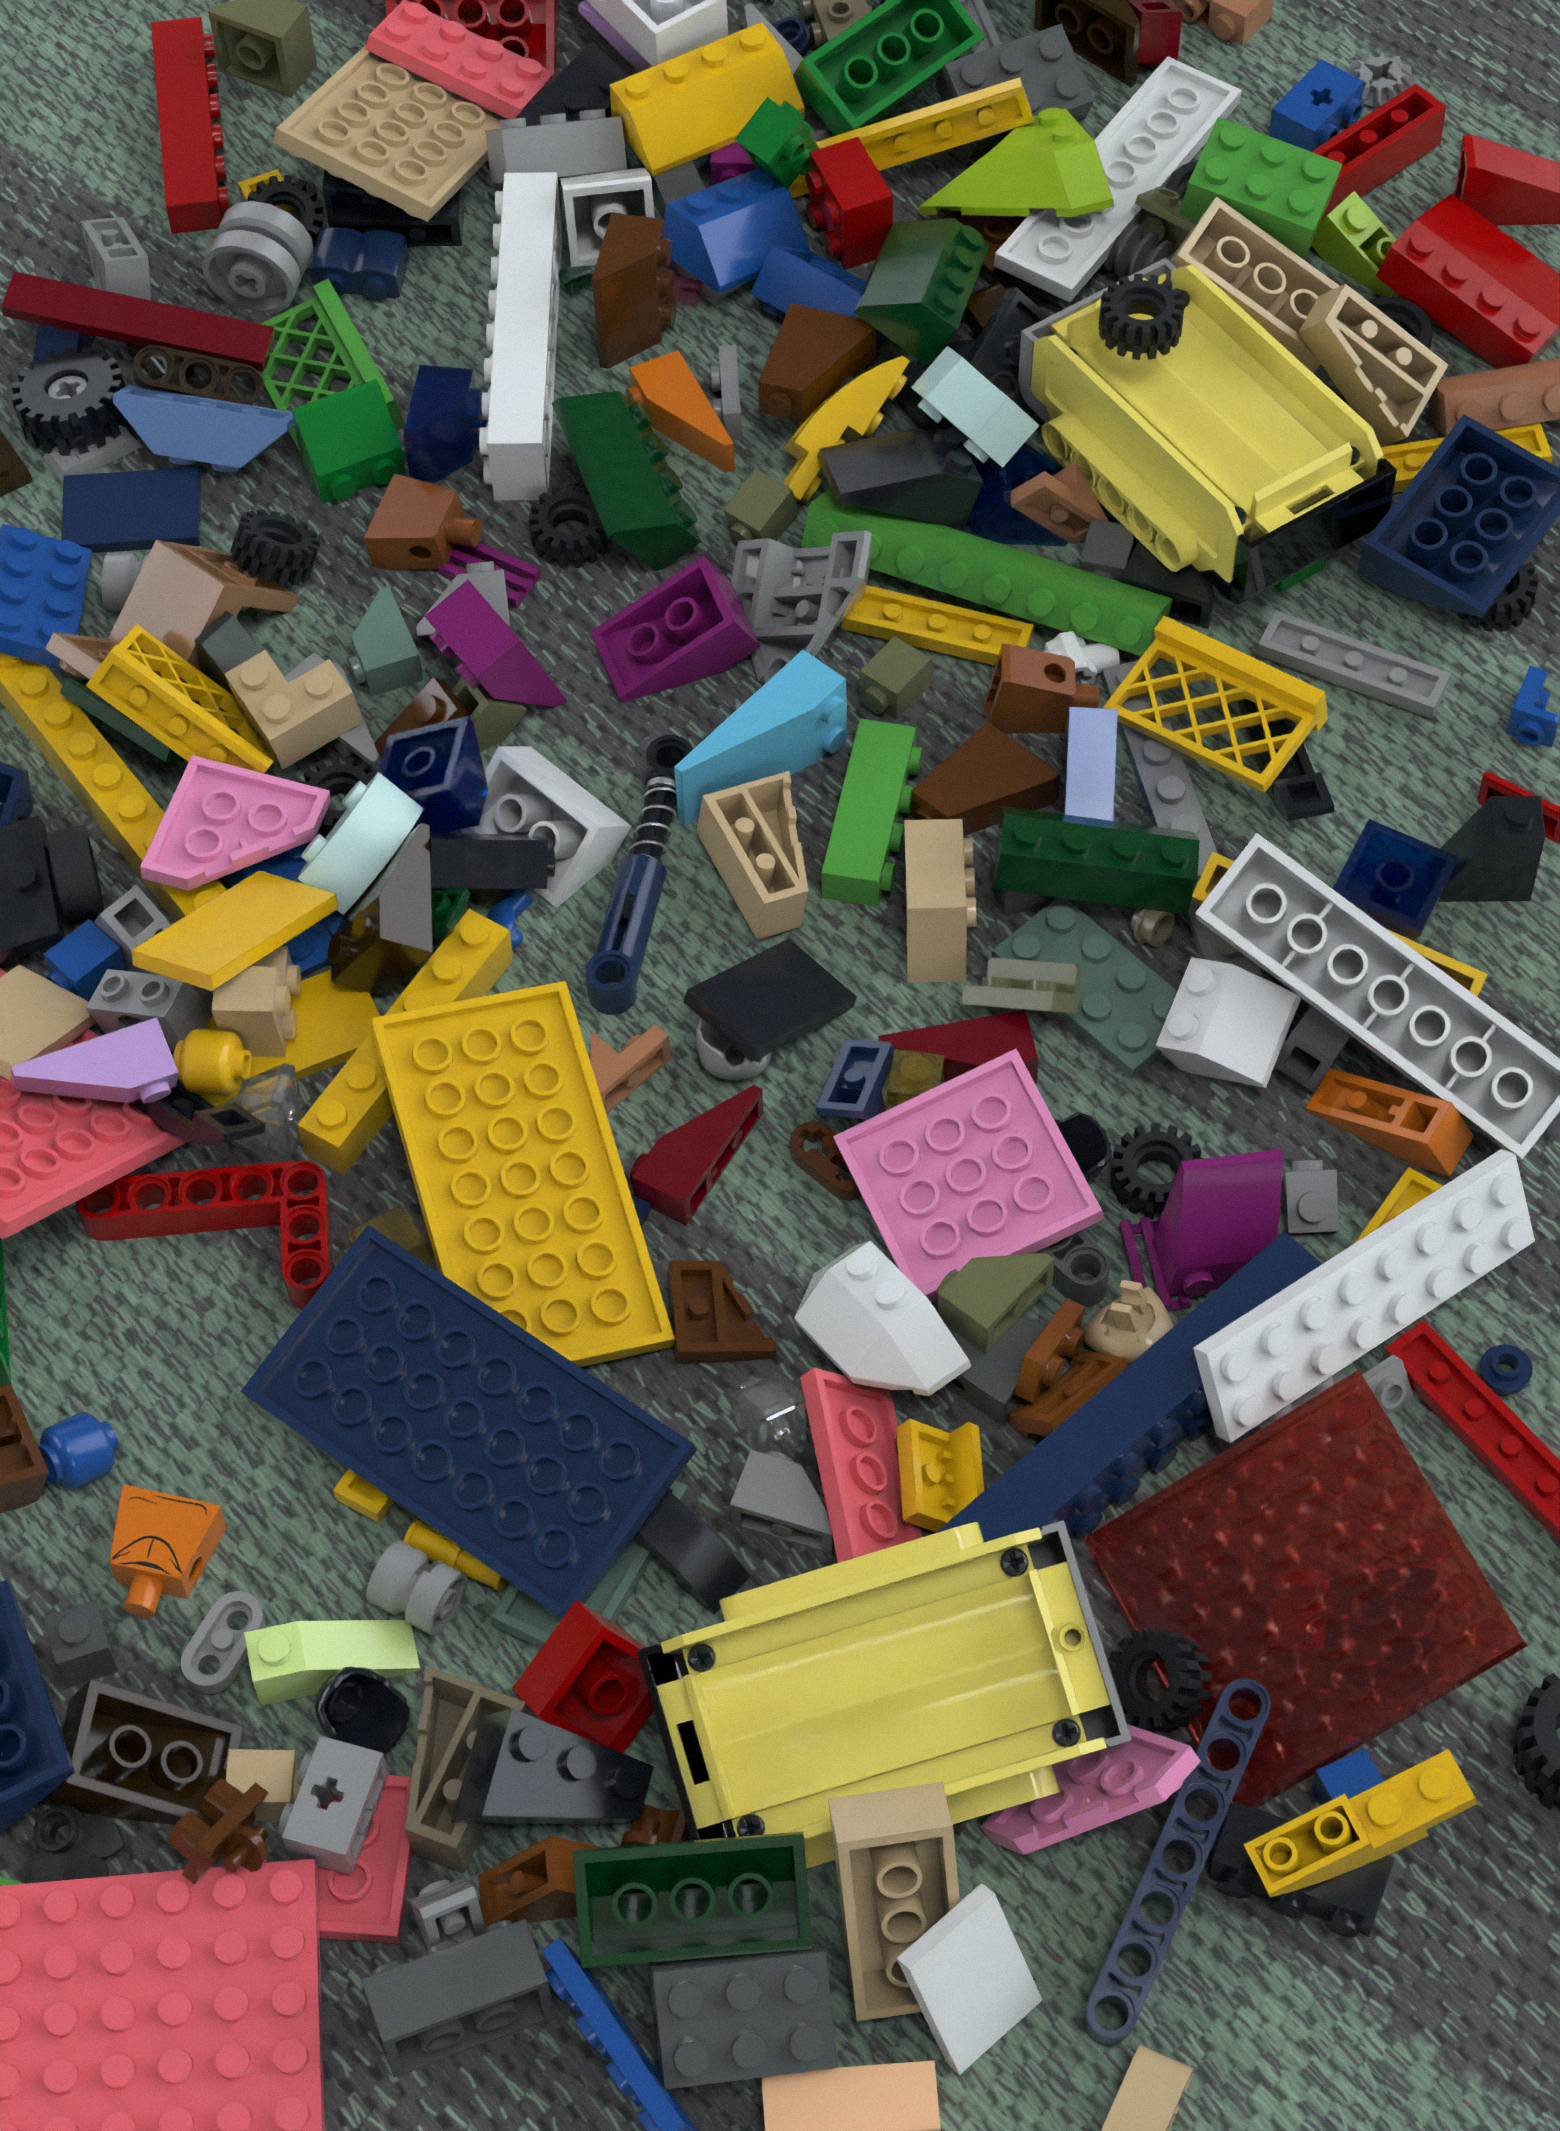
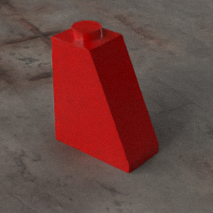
M1463 135L1454 195L1495 226L1560 224V163L1475 135Z

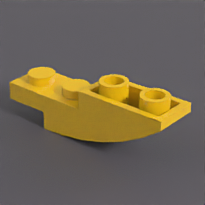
M904 356L895 358L861 374L827 398L795 431L783 449L798 460L782 484L792 489L796 502L800 501L801 498L808 501L821 483L822 479L817 476L822 467L817 458L820 448L844 444L846 441L841 439V436L847 441L853 442L863 435L870 437L876 430L884 414L879 412L887 397L893 400L907 381V377L902 374L910 362Z
M1447 1749L1350 1799L1347 1798L1346 1794H1343L1244 1844V1847L1271 1898L1334 1878L1405 1848L1429 1836L1427 1829L1477 1805V1801L1453 1755Z

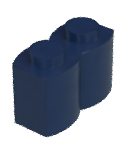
M342 227L320 230L310 266L313 286L329 278L338 297L343 294L365 295L372 300L400 297L409 261L406 237L402 234L385 230H373L364 233Z

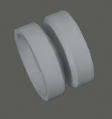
M256 201L236 203L226 210L215 238L212 240L202 263L204 279L213 292L230 305L270 314L280 313L290 306L314 252L312 238L302 223L290 213L276 206Z

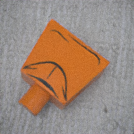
M123 1485L110 1554V1567L117 1584L130 1586L123 1608L128 1613L141 1618H153L162 1593L185 1599L189 1598L227 1527L220 1505Z

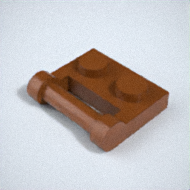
M1086 1350L1081 1351L1070 1361L1071 1367L1059 1377L1053 1388L1047 1387L1033 1403L1029 1402L1027 1405L1019 1404L1007 1414L1008 1423L1025 1439H1028L1032 1434L1048 1436L1129 1366L1125 1357Z

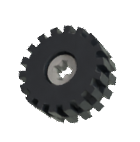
M74 347L64 348V354L56 356L55 351L46 353L47 360L41 362L36 358L29 363L31 370L22 369L17 375L19 382H13L11 398L23 435L26 440L29 439L30 445L35 449L41 446L43 453H51L54 447H58L59 453L62 456H70L71 449L78 448L79 454L89 452L87 446L95 444L100 448L106 445L105 438L107 436L115 439L121 434L118 425L126 427L129 423L113 403L114 393L126 387L121 368H119L117 361L113 357L109 359L104 351L99 350L94 355L92 348L83 347L80 353H75Z

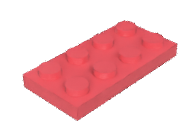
M403 0L369 34L365 48L507 119H514L553 81L555 72L541 66L538 61L524 58L504 48L502 44L495 40L485 39L467 30L462 24L448 21L428 11L425 6Z
M812 1368L802 1375L800 1379L838 1563L922 1538L920 1526L903 1521L896 1433L898 1421L891 1390L855 1384L844 1375Z

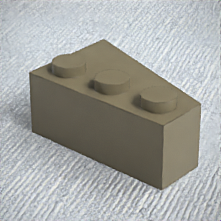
M425 1665L422 1712L419 1714L416 1761L413 1763L405 1830L414 1855L464 1873L488 1822L451 1823L481 1716L510 1708L528 1714L525 1701Z

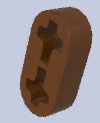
M810 1121L797 1126L790 1138V1152L797 1166L833 1196L847 1201L861 1198L862 1195L855 1181L852 1179H847L843 1183L840 1181V1170L837 1166L846 1173H850L833 1138L837 1133L821 1122ZM807 1140L815 1143L821 1140L822 1152L825 1156L813 1148L805 1152L804 1141Z

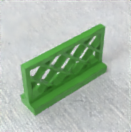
M329 278L313 286L317 296L261 323L273 326L274 338H279L273 353L269 352L268 363L264 371H258L277 410L288 411L287 408L294 396L310 398V402L338 393L328 391L334 376L351 379L347 389L377 379L395 429L406 426L392 393ZM314 314L317 315L318 321L312 333L296 330L300 321ZM290 341L307 344L301 358L284 355ZM318 346L335 349L329 363L312 360ZM278 365L295 368L289 383L271 380ZM306 371L323 374L317 388L300 385ZM278 391L284 393L282 398L280 397ZM293 427L289 433L299 450L295 427Z

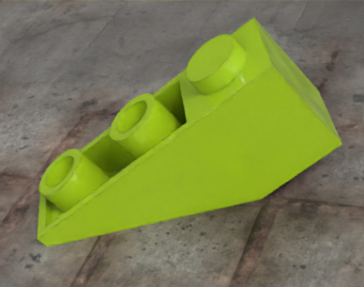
M1353 191L1321 220L1311 246L1327 264L1381 297L1393 296L1404 299L1375 277L1391 245L1397 239L1357 193Z

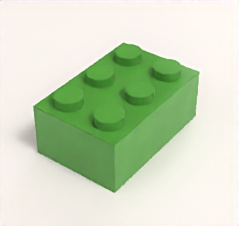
M1218 117L1188 182L1179 215L1198 221L1213 200L1218 197L1305 260L1332 197L1343 164Z

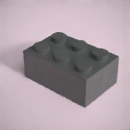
M1062 24L945 63L935 84L943 102L1020 77L1033 116H1037L1040 111L1047 108H1066L1077 122L1086 118L1095 101ZM1013 129L964 144L962 148L969 159L987 154Z
M526 1919L515 1923L511 1920L493 1923L484 1928L480 1936L461 1943L456 1940L441 1942L431 1947L427 1951L426 1956L407 1963L402 1960L384 1963L373 1970L372 1976L361 1979L394 2078L556 2018L549 1983Z
M812 1939L813 1949L648 1963L659 2076L664 2089L838 2068L827 1956L820 1941Z

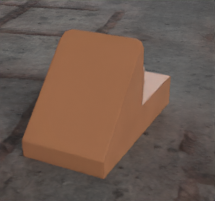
M1071 464L1053 476L1044 471L1011 491V507L1069 543H1080L1086 539L1091 519L1108 522L1081 469L1076 464Z
M656 1024L644 1034H637L629 1039L620 1054L595 1033H591L590 1062L606 1114L671 1060L669 1035Z

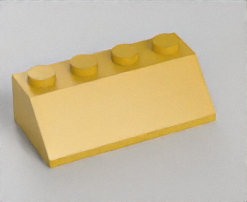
M762 22L609 84L612 117L622 116L624 139L652 177L735 143L737 135L767 97L779 106L785 100L802 114L805 113L804 104L783 48Z

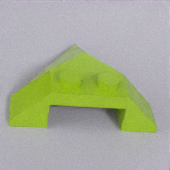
M1047 108L1040 111L1037 116H1033V123L1014 128L987 154L920 205L919 210L922 215H937L939 210L948 209L961 211V215L1030 216L1033 210L1055 209L1056 217H1075L1114 207V201L1095 141L1066 108Z

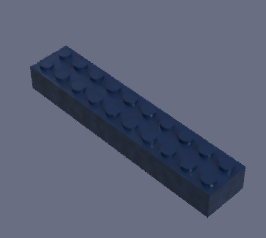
M1284 1231L936 1533L978 1522L983 1540L988 1542L1038 1527L1042 1530V1526L1064 1520L1070 1539L1076 1535L1081 1539L1090 1535L1100 1524L1103 1518L1101 1513L1114 1501L1118 1505L1126 1503L1140 1487L1141 1482L1139 1479L1150 1469H1153L1155 1472L1162 1471L1175 1458L1178 1452L1176 1447L1188 1436L1194 1440L1198 1439L1212 1425L1213 1420L1193 1347L1322 1265V1263Z

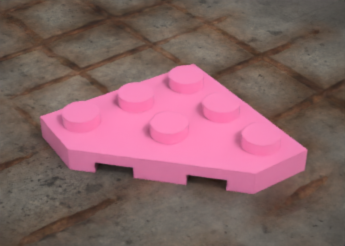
M192 755L140 866L142 879L189 891L310 842L316 837L331 803L330 791Z
M1128 1725L1132 1741L1053 1764L1052 1767L1059 1786V1793L993 1812L980 1827L993 1843L1026 1855L1165 1802L1172 1793L1181 1788L1184 1780L1201 1761L1190 1745Z

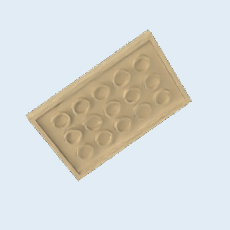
M365 45L276 128L273 143L288 150L296 157L304 158L327 170L331 175L355 184L364 189L368 194L390 202L403 209L407 214L428 222L488 160L485 130L500 129L499 120L507 118L366 50Z

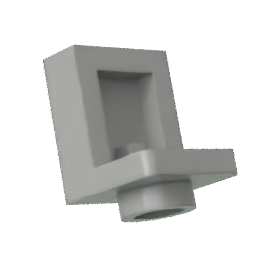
M1323 1160L1292 1161V1171H1283L1282 1182L1284 1183L1286 1232L1340 1231L1337 1170L1323 1169Z

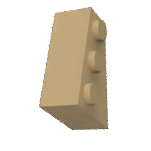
M1347 284L1320 295L1299 330V334L1351 408L1373 428L1379 445L1382 447L1408 438L1448 367L1445 361Z
M790 771L703 795L696 833L757 940L801 927L809 891L801 842H798L796 809L792 804Z
M962 819L904 820L907 983L966 982L967 927H976L973 838H963Z

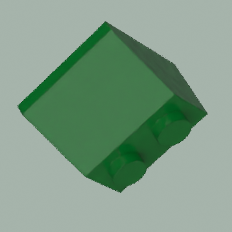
M377 379L291 409L302 467L322 504L334 499L339 501L346 500L356 491L375 484H389L394 474L402 475L406 473L402 446Z

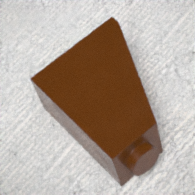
M790 303L758 381L759 412L778 418H788L803 422L827 398L841 389L875 359L877 354V329L862 318Z
M986 722L911 791V816L913 820L962 819L963 836L999 824L1001 806L1038 810L1052 805L1059 799L1060 773L994 725Z

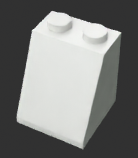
M646 168L559 177L571 268L596 265L612 212L655 218L652 180Z

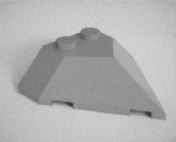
M863 530L833 533L830 546L797 549L770 538L738 541L731 584L739 601L742 602L745 614L761 646L750 654L758 681L768 682L801 650H805L816 658L837 626L863 597L872 554L871 532Z

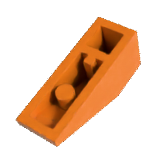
M679 350L629 367L631 387L626 388V396L634 403L637 400L641 401L648 408L654 418V423L651 424L652 428L726 473L735 470L734 442Z
M1332 1068L1329 1069L1306 1106L1308 1112L1416 1167L1449 1177L1474 1137V1134L1452 1102Z

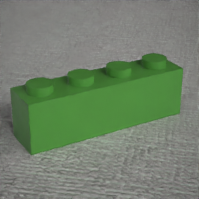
M860 718L821 872L822 898L879 907L882 892L892 891L896 863L890 862L892 851L901 853L904 842V824L899 823L901 813L910 814L911 791L914 789V785H908L910 775L919 776L923 760V747L916 746V727Z

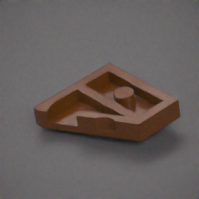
M669 1261L667 1276L672 1331L675 1337L673 1344L675 1362L752 1361L775 1358L777 1351L776 1343L772 1337L766 1339L753 1319L754 1310L744 1295L735 1290L733 1279L721 1261Z

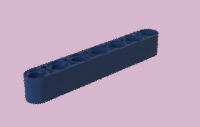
M1247 1678L1237 1679L1228 1684L1221 1694L1196 1752L1201 1762L1187 1776L1181 1786L1084 2010L1082 2019L1084 2030L1089 2038L1097 2044L1113 2046L1125 2041L1132 2032L1269 1715L1271 1706L1269 1694L1264 1686L1256 1680ZM1237 1698L1247 1699L1255 1706L1257 1717L1247 1721L1240 1720L1233 1716L1229 1710L1228 1703ZM1213 1748L1226 1749L1235 1758L1236 1766L1228 1771L1217 1770L1209 1763L1207 1752ZM1192 1798L1206 1800L1213 1808L1214 1818L1205 1822L1193 1820L1185 1810V1802ZM1174 1848L1183 1850L1191 1859L1192 1869L1185 1873L1172 1872L1164 1864L1162 1854ZM1152 1899L1161 1901L1169 1910L1170 1920L1162 1925L1150 1924L1141 1915L1140 1905ZM1127 1951L1138 1952L1147 1962V1973L1135 1978L1127 1976L1118 1966V1956ZM1105 2003L1117 2005L1125 2015V2025L1118 2030L1104 2029L1095 2019L1094 2011L1096 2007Z

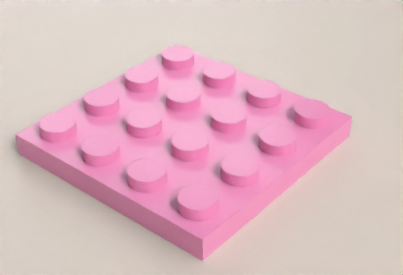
M1017 1049L1009 1051L833 1136L897 1268L930 1302L938 1300L937 1289L944 1277L954 1269L960 1271L971 1258L1033 1254L1105 1219L1097 1199Z

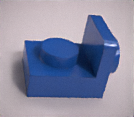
M1529 666L1513 705L1506 734L1515 736L1521 743L1528 746H1538L1541 744L1552 748L1560 716L1546 711L1551 692L1543 690L1548 671Z

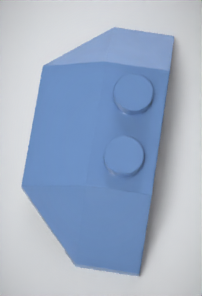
M128 385L113 395L115 406L153 454L169 456V462L178 465H193L196 461L211 463V468L216 471L236 472L295 427L292 411L161 391L135 385Z

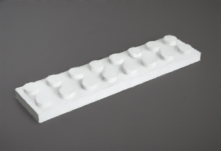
M1167 56L1094 140L1113 196L1114 207L1075 217H1056L1055 209L1033 210L1030 216L1026 217L995 253L994 266L1061 299L1071 302L1107 260L1116 238L1120 234L1128 232L1138 223L1143 208L1135 205L1137 195L1156 187L1166 188L1172 173L1182 165L1189 163L1207 142L1217 118L1226 119L1238 106L1242 90Z
M1500 1149L1193 1347L1217 1437L1230 1443L1535 1242L1516 1154Z

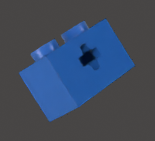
M1321 59L1272 108L1269 136L1312 152L1338 135L1346 124L1353 125L1360 118L1364 109V102L1361 101L1364 81Z

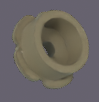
M1141 908L1135 911L1131 920L1134 938L1141 946L1144 943H1148L1154 947H1160L1170 937L1175 925L1174 913Z

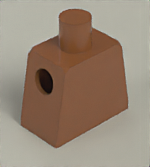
M394 474L364 535V541L375 568L388 570L438 569V566H445L446 562L449 563L450 553L457 544L475 547L479 544L482 536V524L479 519L466 518L459 495L453 489Z
M1002 643L986 693V722L991 723L1003 733H1063L1068 720L1069 707L1098 708L1099 687L1075 684V662L1070 657Z

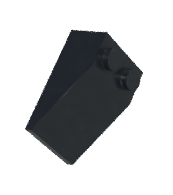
M916 428L820 448L817 455L838 502L958 529H964L984 483L967 449L963 446L964 443L960 436L947 429H937L935 432Z

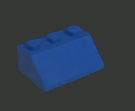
M759 168L669 202L666 206L664 215L666 239H672L671 258L718 294L757 278L772 245L810 250L790 191L774 180L769 173Z
M772 245L750 294L764 301L762 306L764 310L781 318H785L790 303L861 318L854 313V310L867 281L810 250ZM878 330L877 350L888 339V337H886Z

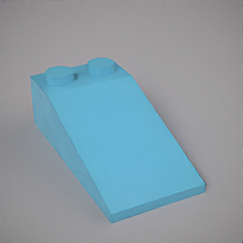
M801 650L674 767L678 821L686 826L698 820L703 795L786 771H790L791 775L816 763L827 752L830 754L836 753L843 746L848 735L846 679L805 650Z

